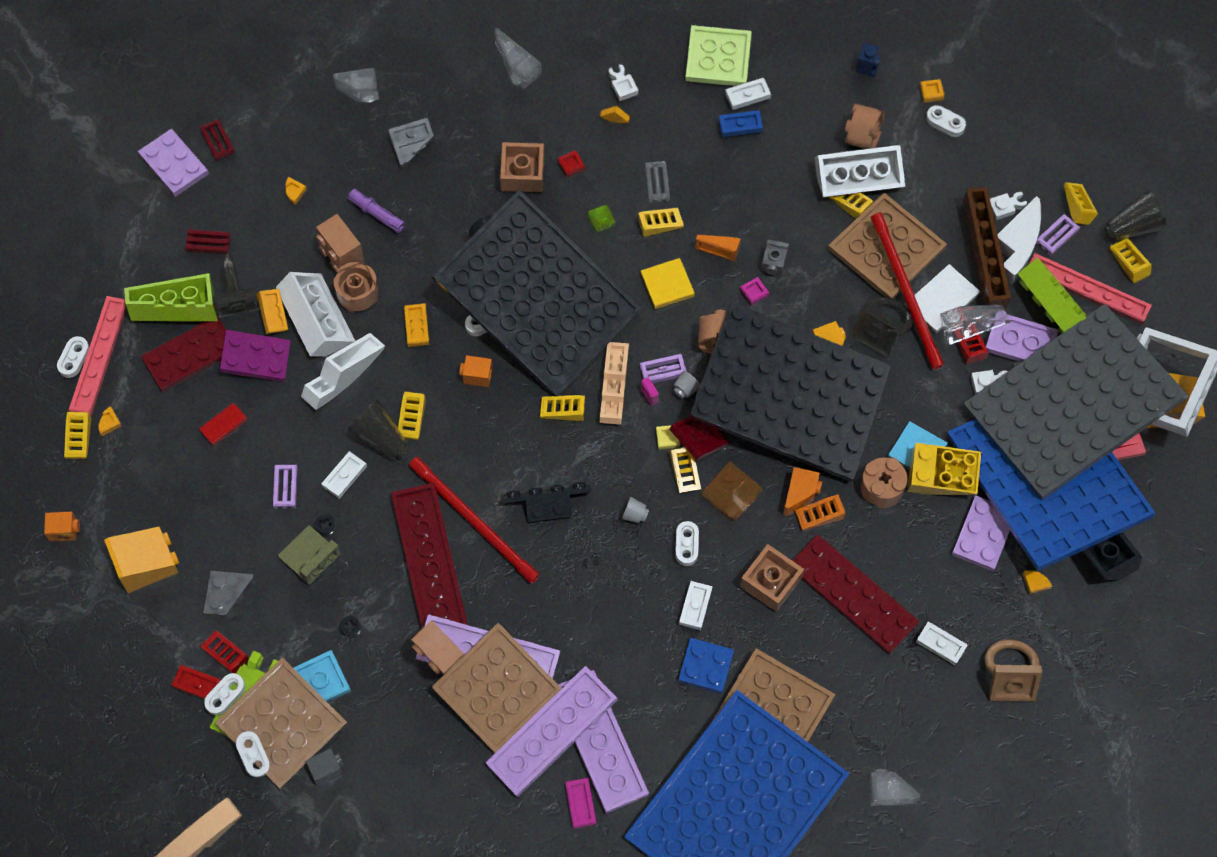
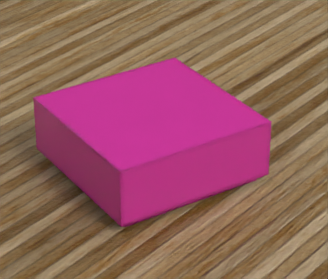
M758 277L740 287L741 293L751 306L769 296L768 290Z
M649 377L643 379L641 391L649 404L653 406L659 403V393Z

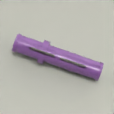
M356 189L350 192L348 200L359 206L362 212L371 214L396 233H400L403 230L405 222L379 206L373 198L364 196Z

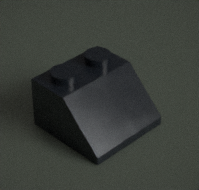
M1123 532L1083 550V553L1104 580L1123 579L1139 570L1142 560L1140 553Z

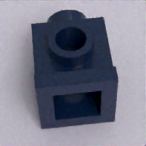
M863 43L855 72L875 78L881 56L878 55V46Z

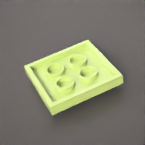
M691 25L686 81L732 86L747 83L751 31Z

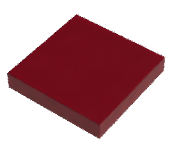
M689 417L672 424L669 429L696 461L725 448L729 443L715 427Z

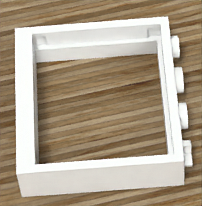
M1146 327L1143 334L1140 333L1137 338L1146 349L1150 341L1207 359L1180 420L1164 415L1152 423L1154 426L1188 437L1217 374V350Z

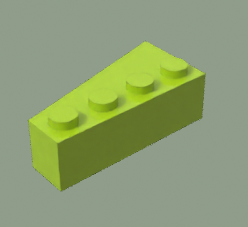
M1038 257L1018 273L1021 278L1019 283L1026 291L1031 290L1034 294L1033 300L1039 307L1043 305L1047 310L1046 316L1053 323L1056 322L1060 327L1058 330L1061 334L1078 322L1086 319L1087 315Z
M209 273L124 288L125 303L131 321H218L215 293Z

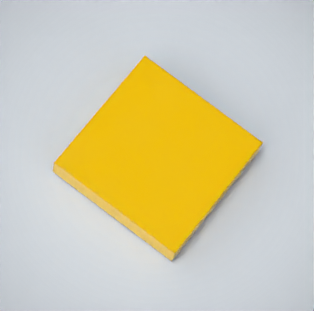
M680 258L640 271L655 309L695 297L694 290Z

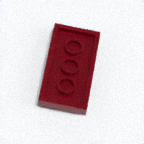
M218 316V321H206L141 356L162 393L221 362L226 329Z

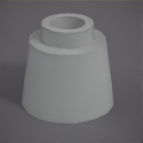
M683 371L675 382V389L673 391L681 399L684 397L688 398L699 389L700 383L690 373Z
M630 497L622 520L635 523L645 522L649 509H646L645 504Z

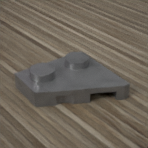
M428 118L388 129L401 168L408 164L434 139Z
M210 571L204 615L227 618L232 612L233 606L242 598L245 589L250 583H253L254 575Z

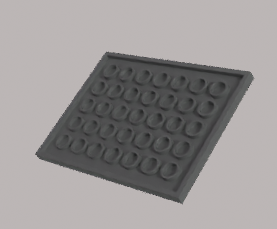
M1104 304L1088 315L1085 320L1075 324L964 402V406L1041 499L1044 500L1188 399V394L1108 306Z

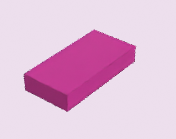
M589 779L565 782L573 829L596 825Z

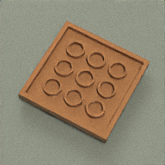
M883 193L829 244L828 250L891 302L901 292V289L870 217L879 212L883 214L890 237L909 283L946 249L947 244L888 195Z
M499 623L432 686L495 753L562 689Z
M756 648L716 716L736 690H738L809 742L836 694Z
M282 657L215 724L235 744L241 733L247 731L255 733L269 760V770L266 775L281 789L306 764V760L312 758L347 722ZM251 740L244 742L245 748H251L253 745ZM260 761L255 762V764L259 768L262 767V763Z

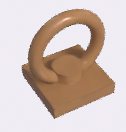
M1001 640L991 645L985 654L986 668L993 676L989 691L990 701H1036L1042 676V668L1036 652L1029 645L1017 640ZM1002 649H1016L1027 655L1030 665H995L994 656Z

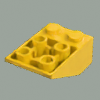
M915 443L911 454L907 492L927 495H977L981 452Z

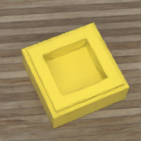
M671 426L656 427L658 450L680 448V441L669 430Z

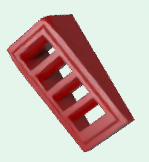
M972 320L951 327L966 364L987 358L988 350ZM969 327V331L960 333L959 330ZM972 335L970 338H963L964 336ZM973 341L975 342V344H971V345H968V346H967V344H966V343L973 342ZM974 348H977V349H978V350L973 351V352L970 351V349H974Z
M217 630L200 646L230 674H236L239 667H242L249 660L247 654ZM218 638L220 641L210 649L209 646ZM223 644L226 645L218 654L215 653ZM229 649L232 650L224 659L222 658ZM236 654L237 657L229 664L228 661Z

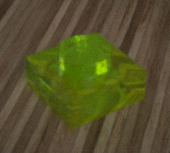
M608 205L588 211V217L595 232L615 226V220Z

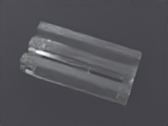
M666 161L645 163L649 202H653V200L659 202L662 199L670 201ZM650 167L654 169L657 194H653ZM658 167H662L665 193L662 194L660 189Z

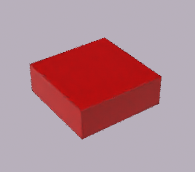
M576 150L557 158L558 164L566 177L585 170V165Z

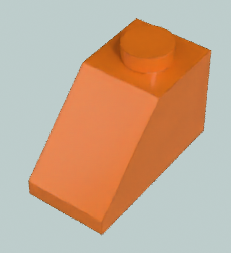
M794 467L783 515L788 516L794 513L795 510L814 501L815 493L820 494L822 481H818L820 473Z

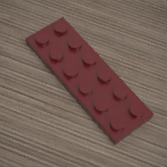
M819 535L792 560L804 569L802 580L888 655L898 647L920 622Z

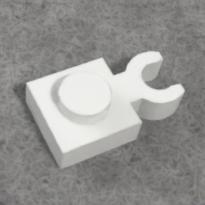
M621 64L619 65V73L613 72L612 68L609 69V76L613 80L612 87L619 101L638 95V88L631 75L624 76L625 69Z
M1017 192L1012 198H1009L1007 193L991 198L990 202L994 219L998 220L1014 215L1015 209H1024L1027 201L1019 202L1017 200L1022 198L1023 193Z
M993 370L972 373L970 377L975 395L1008 371H1001L995 376Z

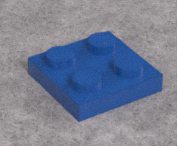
M690 638L678 682L722 694L734 650Z

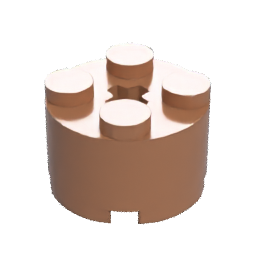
M854 104L852 120L848 119L845 127V132H848L845 143L863 149H873L877 146L881 135L879 130L880 125L884 123V111Z
M350 262L339 268L336 277H334V287L339 303L347 311L366 310L377 302L378 284L375 272L370 266L362 265L360 262Z
M716 310L714 314L699 318L698 343L699 349L703 352L712 354L727 311Z
M877 458L866 465L860 484L863 498L878 508H889L896 505L903 496L907 484V473L895 458Z

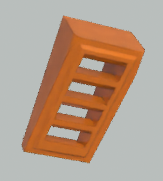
M697 235L695 248L735 261L741 239Z
M838 494L795 510L802 531L843 520L845 517V510ZM832 505H834V507H835V510H836L835 513H833V511H832V508H831ZM822 508L826 509L827 516H824ZM815 510L817 511V514L819 516V519L817 520L813 513V511ZM805 513H808L811 522L807 523Z

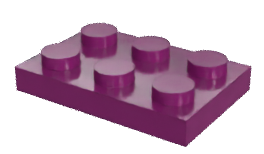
M226 330L220 372L284 382L291 340Z

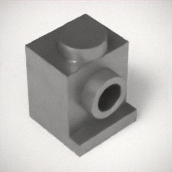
M768 239L761 271L770 275H782L788 250L787 243Z

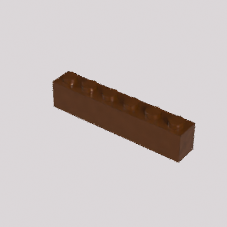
M988 187L970 188L966 190L963 204L985 311L1007 310L1011 296Z

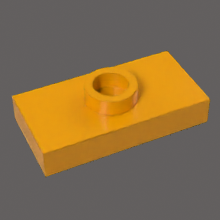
M280 290L259 291L257 296L266 334L287 331L288 325Z
M426 304L405 305L408 347L429 345Z

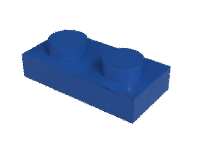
M759 110L719 115L722 137L763 131Z

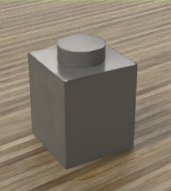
M332 749L306 760L317 787L343 775L341 767L344 764L339 753L334 755Z

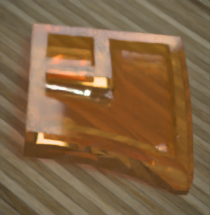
M730 461L701 495L719 510L736 520L763 492V488Z

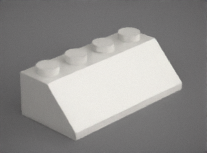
M900 145L818 155L814 158L817 180L823 197L905 187Z
M289 272L276 286V289L280 290L281 299L310 356H328L355 342L321 274Z

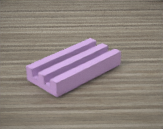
M1064 214L1037 238L1036 244H1040L1044 251L1047 250L1048 254L1052 256L1080 227ZM1064 221L1067 223L1047 242L1044 241ZM1072 227V229L1066 235H1064L1053 247L1050 246L1065 231Z
M682 354L640 363L643 378L645 379L650 376L649 379L652 383L679 378L681 373L686 371ZM679 362V364L671 366L659 367L658 369H653L649 371L646 370L648 368Z
M275 465L274 509H278V507L296 508L297 465ZM280 470H284L282 501H279ZM289 470H292L291 501H287Z

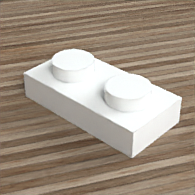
M764 78L741 84L725 91L732 110L771 98V93Z
M349 451L321 485L340 499L365 470L367 464Z
M693 581L690 582L679 625L701 631L712 586Z
M930 622L926 624L916 641L919 645L955 666L967 647V644Z

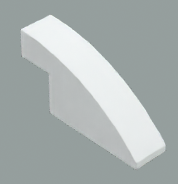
M1037 196L998 234L1001 253L1008 258L1004 262L1007 282L1010 285L1019 277L1018 273L1026 267L1037 241L1041 221V204Z
M369 333L327 357L320 376L304 385L301 397L315 410L322 407L356 380L384 350L385 345Z

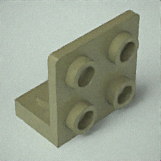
M307 526L278 557L310 585L341 553L339 546L333 540L328 542L311 526Z

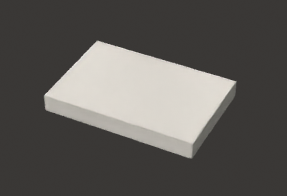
M949 264L917 292L915 298L927 327L936 334L979 295L980 291Z

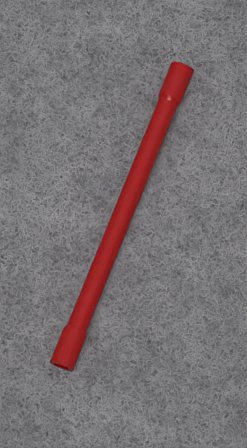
M881 212L876 213L870 217L888 257L925 348L932 370L939 369L944 366L938 348L931 337L890 237L883 214Z
M418 456L411 460L409 467L427 483H434L436 491L490 542L530 584L539 578L540 574L447 487Z

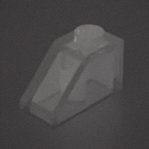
M374 68L333 74L336 89L357 102H372L379 99Z
M877 769L870 774L871 806L918 804L920 794L895 772H888V769Z

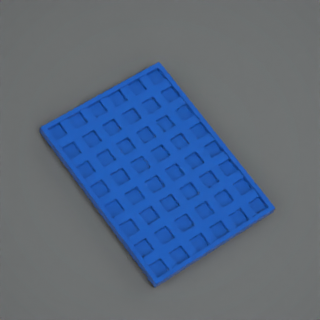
M975 419L947 432V437L954 448L981 452L978 483L1037 571L1155 517V511L1112 452L1042 500Z

